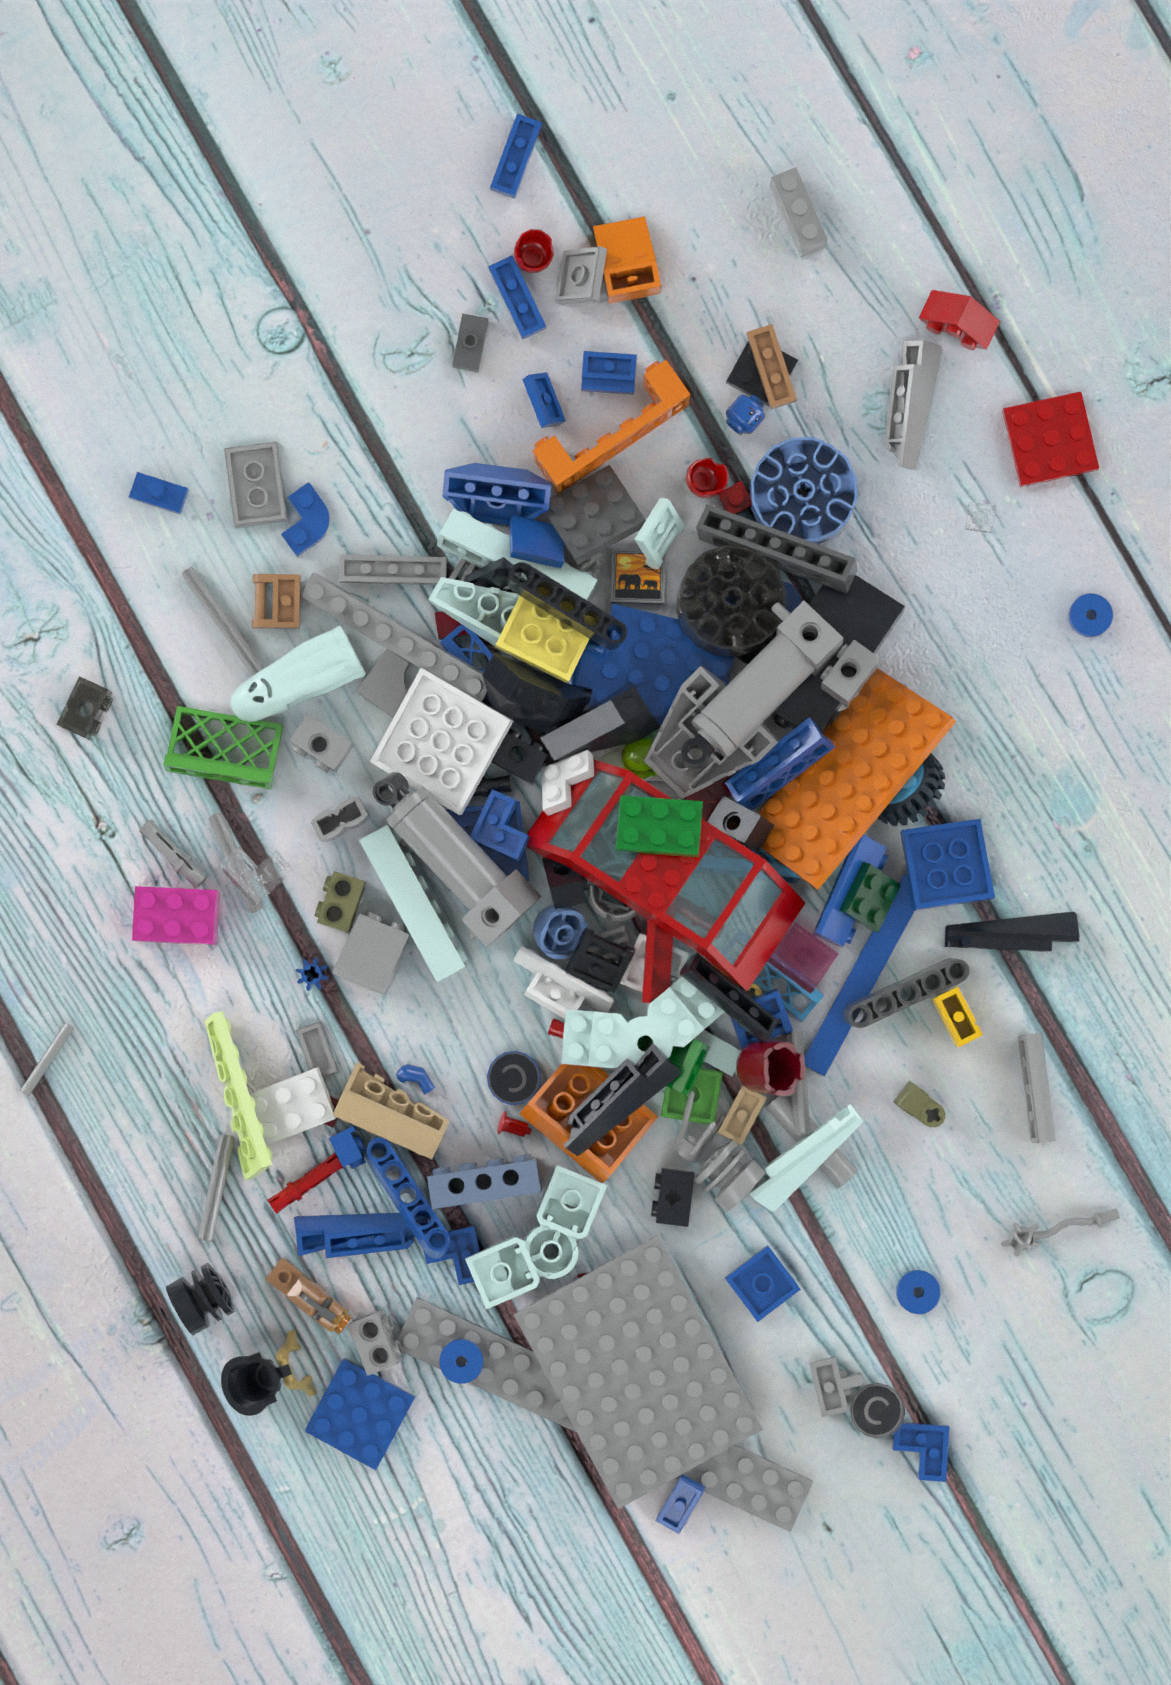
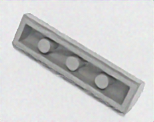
M1042 1033L1018 1035L1030 1140L1032 1143L1056 1141Z
M777 1096L765 1108L796 1142H799L804 1137L795 1135L792 1096ZM810 1117L812 1132L819 1126ZM839 1148L819 1166L837 1188L844 1185L858 1171Z

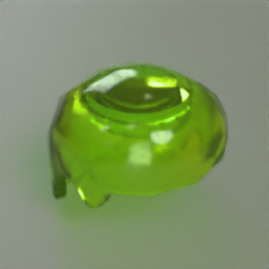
M643 738L638 742L626 744L622 750L623 768L642 779L656 776L657 773L644 762L654 741L650 738Z

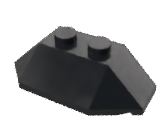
M495 652L482 673L493 709L515 722L541 733L556 728L581 713L591 697V693Z

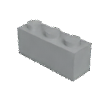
M794 167L771 177L770 188L800 257L802 258L824 249L828 239L797 168Z

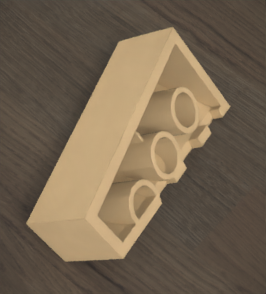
M356 1062L333 1116L365 1129L369 1133L383 1137L396 1145L412 1150L418 1155L432 1159L445 1133L449 1120L421 1102L413 1103L406 1092L401 1089L394 1091L383 1084L384 1078L377 1074L374 1077L363 1071L365 1066Z

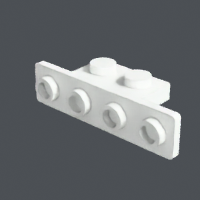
M520 946L513 961L536 974L524 994L526 997L564 1019L566 1009L578 1010L582 1002L600 1012L608 1013L614 999L609 997L605 991L595 989L586 984L584 980L567 974L561 966L554 962H548L534 950Z

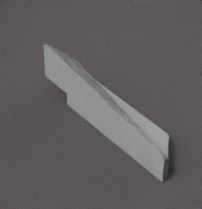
M925 340L903 341V365H893L884 445L888 451L894 453L899 460L897 464L900 467L915 470L917 467L942 354L941 346Z

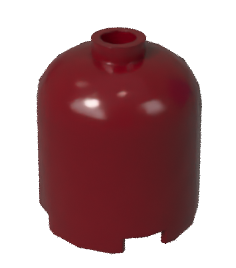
M755 1041L747 1044L739 1053L736 1061L737 1077L741 1084L750 1091L788 1096L796 1091L794 1088L797 1086L798 1081L804 1079V1057L793 1047L794 1044L789 1042Z

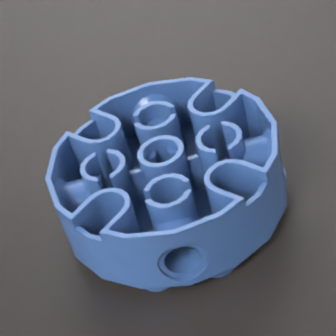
M814 437L790 438L772 446L758 462L749 487L750 500L752 502L750 508L758 523L818 545L833 539L846 526L858 498L857 477L848 458L832 445ZM800 488H803L805 492L809 491L807 497L804 498L801 494H797Z

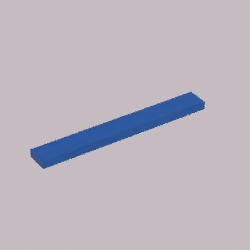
M903 874L899 881L901 886L879 932L872 931L804 1056L805 1066L823 1076L829 1070L852 1027L843 1019L844 1008L849 1003L870 994L914 913L909 880L905 874ZM856 1008L852 1013L854 1022L861 1011L860 1008Z

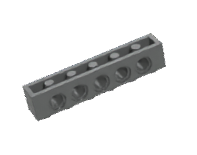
M706 504L696 526L699 540L846 594L858 571L856 558L708 504Z

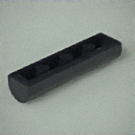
M698 952L684 964L680 971V975L757 1040L766 1042L770 1039L778 1022L772 1014Z

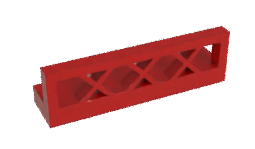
M676 898L666 911V914L675 919ZM648 919L642 1003H651L670 987L673 936Z

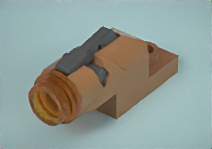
M284 1257L281 1258L265 1279L285 1294L288 1300L331 1333L334 1331L339 1335L352 1319L347 1314L348 1310L328 1295L324 1288Z

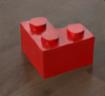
M931 290L919 316V319L927 325L926 329L938 335L941 332L947 333L952 337L958 338L964 348L973 351L975 348L987 350L1000 323L995 316L971 296Z

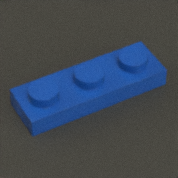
M520 114L516 115L490 185L491 191L514 199L516 198L539 136L542 122Z
M511 255L488 266L522 340L545 330V322L513 256Z

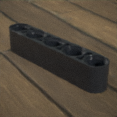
M518 562L511 567L507 577V584L513 592L605 649L615 650L622 645L627 636V628L621 621L527 563ZM523 573L527 581L522 583L516 581L514 574ZM537 588H547L550 592V596H540L537 592ZM563 601L570 602L573 610H563L560 603ZM583 617H594L596 625H587ZM607 631H616L619 634L620 639H610L607 635Z

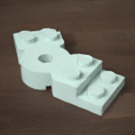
M683 977L679 978L648 1005L647 1016L636 1017L629 1022L621 1014L566 1009L561 1064L616 1069L629 1058L636 1065L645 1053L637 1046L638 1039L644 1035L649 1036L653 1044L669 1058L673 1046H686L705 1030L707 1026L721 1016L724 1011Z
M556 1164L535 1213L539 1225L534 1227L525 1239L514 1235L465 1258L486 1309L537 1288L540 1277L556 1279L565 1276L573 1269L579 1253L576 1240L588 1235L606 1190V1184ZM550 1243L558 1247L557 1254L552 1258L545 1257L543 1254L544 1247Z

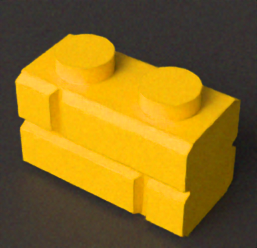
M958 986L931 999L955 1047H961L983 1035L979 1026L975 1024L976 1020Z

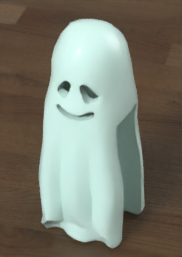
M337 626L300 644L285 656L243 682L231 696V708L240 720L256 722L290 709L301 702L331 692L356 679L366 676V672L346 632L341 626Z

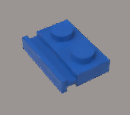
M584 351L581 391L634 395L637 354Z

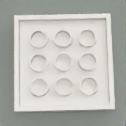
M420 668L370 762L389 774L391 772L401 773L407 779L409 786L416 790L423 786L438 803L458 815H462L514 720L497 712L490 706L425 669Z

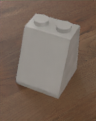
M367 911L366 916L359 914L332 973L386 995L411 935L405 933L406 927L392 922L391 926L381 923L382 917Z

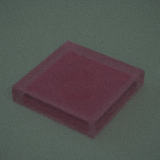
M795 922L767 962L811 994L838 956V953Z

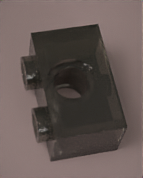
M79 676L56 725L90 741L91 737H96L100 731L102 722L99 720L103 712L107 713L112 705V692ZM86 703H92L93 712L89 716H82L81 707Z

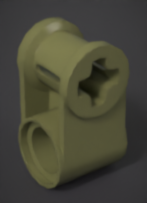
M910 1080L893 1101L912 1117L914 1116L928 1127H938L945 1120V1111L942 1106L931 1099L926 1092ZM937 1108L939 1110L937 1112V1116L940 1117L939 1120L928 1122L926 1111Z

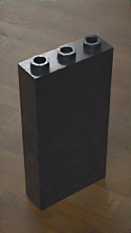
M855 575L847 594L822 585L809 604L813 610L843 637L842 647L845 644L850 646L853 640H855L875 655L905 609L903 604ZM810 636L804 638L807 641L815 640V638ZM835 656L816 676L811 673L771 714L774 717L772 719L773 722L784 729L787 726L795 729L810 717L815 721L823 734L842 703L821 689L823 680L820 677L829 665L834 667L839 658ZM846 666L842 668L841 673L843 676L850 678L856 674L854 668Z

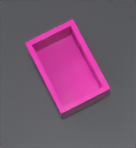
M135 886L132 941L217 945L220 892L206 889Z

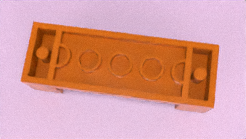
M667 360L661 363L656 361L645 369L647 373L644 374L643 387L654 402L642 409V415L635 420L631 417L619 425L620 430L613 435L609 432L597 440L598 445L591 450L588 447L581 450L575 455V461H572L555 435L550 439L547 436L543 437L535 443V449L532 450L533 461L546 480L552 483V488L556 494L574 485L689 406L691 394Z

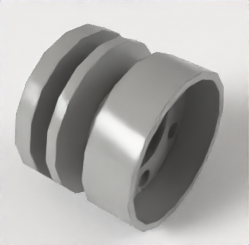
M733 1139L717 1148L708 1157L693 1180L699 1185L708 1177L711 1181L703 1190L707 1193L717 1186L720 1191L714 1201L727 1213L748 1194L766 1173L764 1168L754 1159L744 1165L739 1163L745 1153L743 1148L734 1156L730 1154L737 1145Z

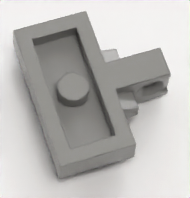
M836 1356L809 1362L822 1417L849 1411L845 1396L852 1394L850 1388L864 1385L861 1372L847 1375L846 1369L839 1371Z

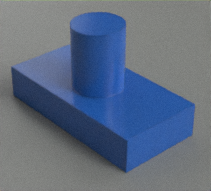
M137 472L129 498L181 515L189 489Z

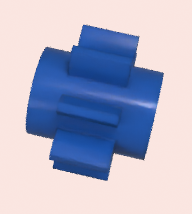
M318 958L314 959L313 964H309L304 959L303 964L305 967L303 969H296V972L301 973L302 977L297 983L306 982L307 991L311 990L312 985H316L321 990L322 985L320 982L322 980H329V977L324 976L323 972L328 966L323 965L319 967ZM313 967H316L315 972L319 973L318 979L313 978L312 982H309L310 977L306 976L307 970L312 971Z

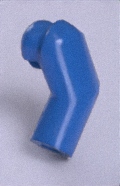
M407 1064L403 1065L396 1073L397 1079L402 1083L406 1081L416 1082L424 1095L435 1089L434 1084L422 1067Z

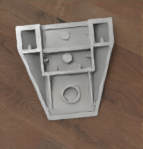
M702 666L681 685L644 760L682 799L713 784L715 781L736 773V771L760 761L778 743V740L763 722L729 757L726 758L717 751L709 757L707 764L701 769L694 770L685 766L681 754L682 746L687 740L694 738L698 732L691 721L727 686L720 678ZM692 748L687 755L689 758L697 760L701 758L703 752L698 748Z

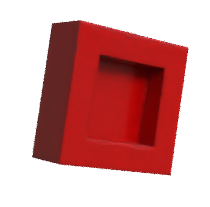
M742 481L726 488L717 495L724 509L736 515L752 506L750 496Z

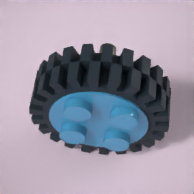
M932 753L929 754L878 816V820L885 824L889 822L892 826H897L898 822L905 826L908 825V818L913 823L919 821L916 815L918 813L925 817L928 814L925 810L927 806L934 809L936 804L932 799L940 800L942 794L938 789L945 788V783L942 781L945 779V773L942 771V765Z

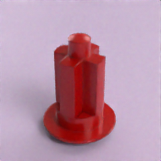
M504 1111L498 1122L497 1134L500 1135L503 1131L524 1137L525 1134L530 1135L532 1133V1128H528V1123L508 1117L507 1112Z

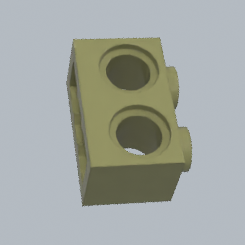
M333 871L332 876H327L323 891L327 893L324 902L319 901L314 915L318 917L317 923L350 934L366 882ZM343 881L348 882L351 887L349 894L339 896L336 892L337 885ZM333 907H339L342 911V917L337 922H331L328 918V912Z

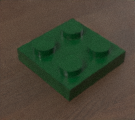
M863 862L840 911L870 931L878 933L901 885L873 865Z

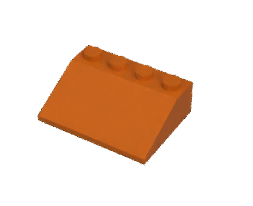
M561 1064L519 1114L596 1180L604 1183L656 1121L658 1116L643 1104L581 1155L576 1156L564 1147V1142L570 1139L572 1129L568 1125L570 1114L609 1075L600 1067Z

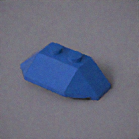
M472 463L445 470L442 497L449 501L457 511L466 512L480 522L510 526L512 515L535 519L540 514L549 510L552 483L527 469Z

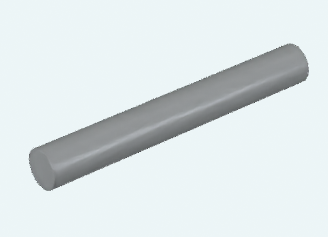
M64 1023L20 1089L22 1093L30 1096L74 1030L71 1025Z

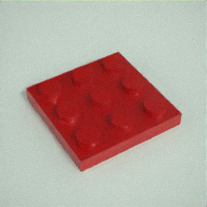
M1081 391L1003 408L1002 413L1020 487L1099 470Z

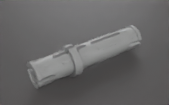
M149 820L142 826L139 832L174 866L173 870L176 873L180 872L194 889L205 882L207 876L191 861L192 857L189 854L185 855L153 820Z

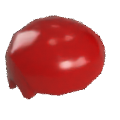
M530 229L522 233L514 246L516 263L522 270L528 273H539L547 269L554 256L551 237L539 229Z
M712 458L694 461L688 467L685 477L689 490L697 497L704 499L716 497L727 487L729 480L726 466L714 462Z

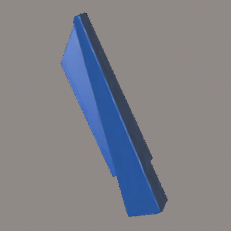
M400 1213L294 1217L298 1256L325 1250L326 1258L408 1249L414 1243L415 1236ZM417 1216L415 1218L416 1223L424 1226L429 1223L428 1218L425 1216Z

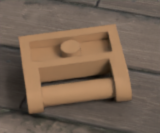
M253 574L255 614L252 620V629H300L301 575ZM266 584H273L272 619H265Z

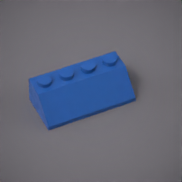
M866 835L860 838L845 857L812 935L841 948L844 947L845 943H851L856 929L852 928L855 920L841 912L840 908L863 862L869 863L877 869H883L888 855L884 854L887 847Z

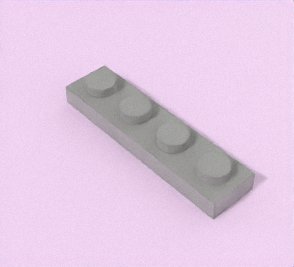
M339 555V583L437 585L441 577L447 578V557Z

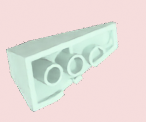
M441 577L428 602L495 646L520 595L501 591L499 588H486L469 582Z

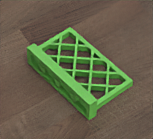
M177 706L168 752L165 754L163 763L166 772L272 790L273 774L283 724L261 720L246 722L233 715ZM182 714L194 716L198 724L185 732L180 724ZM212 720H219L225 728L211 736L204 725ZM239 724L246 725L251 733L238 741L231 729ZM202 728L208 739L195 746L189 735ZM179 729L183 733L180 736H178ZM265 729L276 730L274 740L266 745L263 744L257 735ZM228 732L235 743L222 751L215 740ZM255 737L262 748L248 755L242 744ZM184 738L187 739L193 748L186 754L174 753L176 744ZM212 742L219 754L211 759L204 758L199 750ZM273 746L272 753L270 754L268 749ZM239 747L246 758L237 764L230 763L225 755ZM265 752L270 758L268 769L256 767L252 759Z

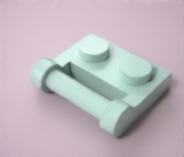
M660 498L634 539L646 557V564L656 570L662 565V558L676 535L681 534L685 527L669 499Z

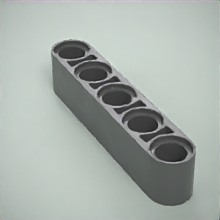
M945 959L849 1003L843 1010V1019L850 1026L856 1028L867 1027L964 982L969 976V966L961 959ZM954 963L960 969L958 976L955 978L951 977L949 969ZM932 974L936 980L935 985L928 989L925 985V979ZM908 985L911 988V996L907 1000H903L901 990ZM880 997H885L887 1000V1007L883 1011H879L876 1006ZM856 1008H860L863 1012V1017L859 1022L855 1023L852 1019V1013Z

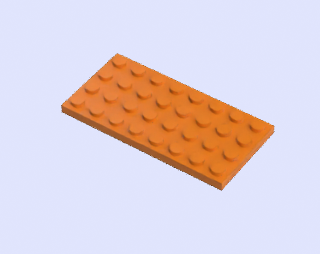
M877 668L861 688L859 695L852 700L849 707L842 710L823 733L825 737L833 742L835 748L772 795L758 812L759 815L774 825L761 849L818 890L956 723L954 718Z

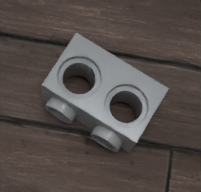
M383 1309L347 1324L367 1376L394 1366L403 1360V1348L399 1340H395L391 1331L393 1330L392 1320L388 1314L385 1315ZM368 1322L376 1324L378 1328L377 1335L369 1333L367 1329ZM378 1348H384L387 1351V1361L381 1360L378 1357Z

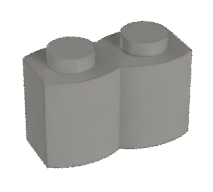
M353 797L341 802L335 810H328L318 814L311 821V824L322 842H329L339 838L346 829L360 827L370 816L361 799Z

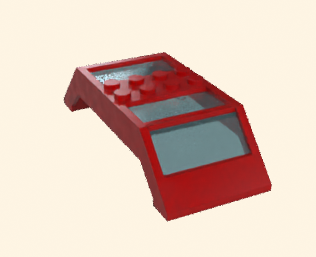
M593 759L594 777L571 785V807L549 816L544 811L541 812L527 833L530 839L526 847L543 858L546 857L570 867L704 956L740 989L747 992L806 903L765 859L704 819L701 820L699 857L616 851L620 795L672 798L629 770Z

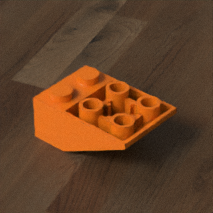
M645 216L593 226L597 247L601 246L607 249L603 280L608 304L661 294L659 272Z

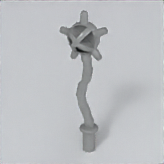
M1117 1209L1102 1213L1094 1212V1217L1067 1218L1054 1227L1040 1232H1035L1039 1228L1037 1224L1028 1228L1025 1226L1019 1227L1018 1223H1013L1014 1229H1012L1009 1239L1003 1241L1001 1245L1003 1247L1012 1246L1015 1249L1014 1255L1019 1256L1021 1251L1030 1249L1032 1246L1039 1247V1242L1035 1240L1049 1238L1068 1226H1092L1097 1224L1098 1227H1102V1224L1120 1219Z

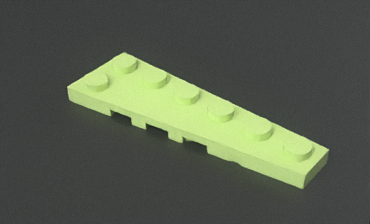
M223 1011L209 1016L205 1020V1025L219 1080L226 1084L223 1097L225 1105L232 1108L233 1115L230 1125L232 1132L236 1131L239 1136L240 1147L236 1149L244 1180L246 1181L257 1177L272 1165V1154L269 1147L265 1145L263 1126L257 1120L254 1111L255 1101L253 1096L249 1095L246 1086L247 1076L245 1071L241 1069L238 1061L239 1051L237 1046L233 1044L230 1036V1023L228 1019H225Z

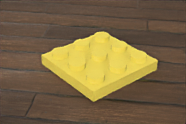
M537 588V592L540 596H550V592L547 588ZM519 596L495 648L568 683L589 638ZM563 601L560 603L563 610H573L570 602ZM583 617L587 625H596L594 617Z

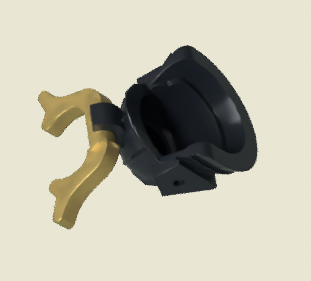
M295 1330L287 1332L286 1342L276 1354V1362L279 1367H276L272 1360L262 1358L260 1352L249 1356L232 1358L225 1364L221 1374L222 1391L227 1402L235 1411L245 1416H253L266 1409V1406L277 1402L275 1395L281 1389V1378H283L285 1386L290 1390H302L308 1396L317 1394L316 1389L312 1385V1377L310 1375L303 1377L301 1381H298L293 1375L288 1360L289 1352L301 1349L300 1344L297 1342Z

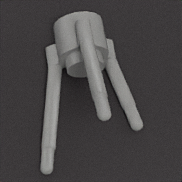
M691 1091L686 1103L680 1133L675 1144L680 1146L677 1154L695 1163L705 1146L719 1130L726 1114H723L716 1123L712 1121L700 1138L691 1134L685 1138L695 1094Z

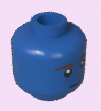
M746 395L738 396L726 410L727 425L739 435L753 433L765 419V413L762 409L764 406L763 402L755 395L751 397Z

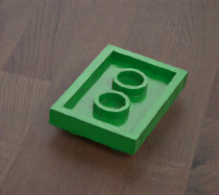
M620 795L616 851L699 857L703 801Z

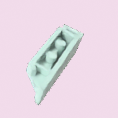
M849 1104L812 1131L810 1135L804 1137L768 1163L764 1170L769 1177L752 1189L750 1192L751 1197L769 1211H776L863 1123V1119L854 1107Z

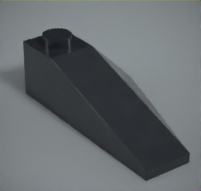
M632 681L540 738L555 761L571 757L586 750L594 752L638 742L658 730L660 726Z

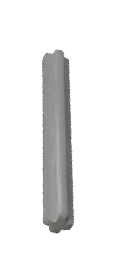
M193 567L186 569L182 573V577L250 674L253 676L264 669Z

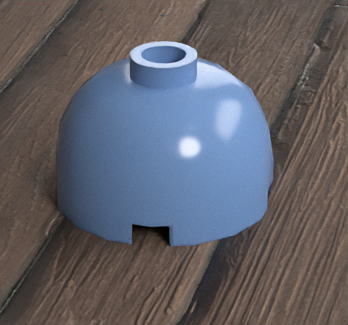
M550 905L537 915L533 924V937L537 946L548 957L556 960L566 959L570 957L569 953L575 950L581 933L585 928H588V924L585 922L584 916L575 908L569 906L555 909L554 905Z

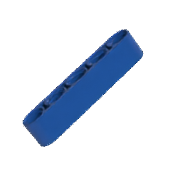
M384 1138L372 1139L366 1151L368 1165L425 1253L431 1258L438 1259L443 1257L450 1243L448 1232L391 1144ZM378 1148L382 1149L386 1155L377 1158L371 1152ZM396 1171L400 1178L390 1180L387 1178L386 1173ZM404 1193H409L414 1196L415 1200L411 1203H406L402 1201L400 1196ZM417 1216H425L428 1218L429 1223L424 1226L416 1223L415 1218ZM439 1238L443 1241L444 1246L434 1248L429 1241Z

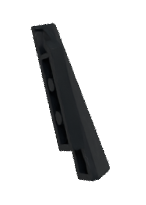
M1064 912L947 925L945 927L944 947L1050 952L1052 951V942H1079L1077 914L1075 912Z
M652 1044L636 1065L627 1058L570 1114L568 1125L572 1129L570 1139L564 1142V1147L576 1156L581 1155L681 1074L680 1069L655 1044Z

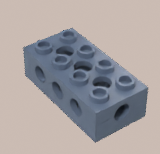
M530 1154L514 1156V1162L504 1163V1158L488 1160L486 1161L487 1166L477 1167V1162L461 1164L460 1170L450 1171V1166L435 1168L432 1170L433 1174L427 1176L432 1209L541 1193L537 1158L531 1159ZM509 1169L515 1170L519 1175L518 1182L514 1184L506 1182L504 1178L505 1171ZM484 1173L491 1177L492 1184L490 1187L483 1188L478 1184L477 1178L480 1174ZM453 1178H460L464 1182V1190L462 1192H456L451 1188V1180Z

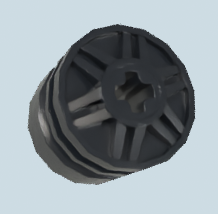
M209 1263L201 1266L203 1276L196 1269L191 1272L194 1283L192 1286L184 1277L166 1286L167 1294L177 1315L193 1336L210 1326L208 1313L217 1321L223 1319L221 1309L227 1316L235 1312L231 1294L226 1283Z

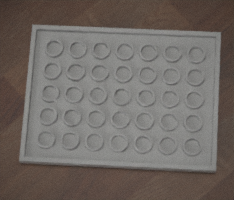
M658 1235L514 1313L520 1328L618 1509L763 1430Z

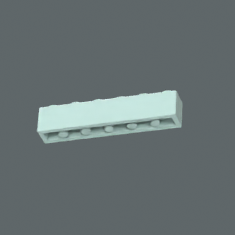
M453 509L439 533L438 547L480 568L504 557L513 565L518 562L531 565L589 601L594 592L597 579L593 578L586 571H579L569 566L565 561L560 569L510 557V535L498 531L491 524L482 523L474 519L466 512H459ZM522 573L521 580L524 582L527 580V578Z
M386 825L359 841L436 982L439 983L465 969L464 962L468 959L461 946L455 948L451 940L455 935L448 922L442 924L438 917L442 911L436 900H429L425 891L429 887L422 875L418 877L415 875L412 867L416 866L412 856L409 851L403 853L399 845L402 838L394 829L391 830Z

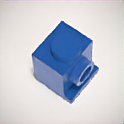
M352 1126L329 1138L343 1168L350 1165L351 1169H354L366 1163L362 1153L366 1150L360 1136L354 1137L353 1132L357 1131L356 1126Z

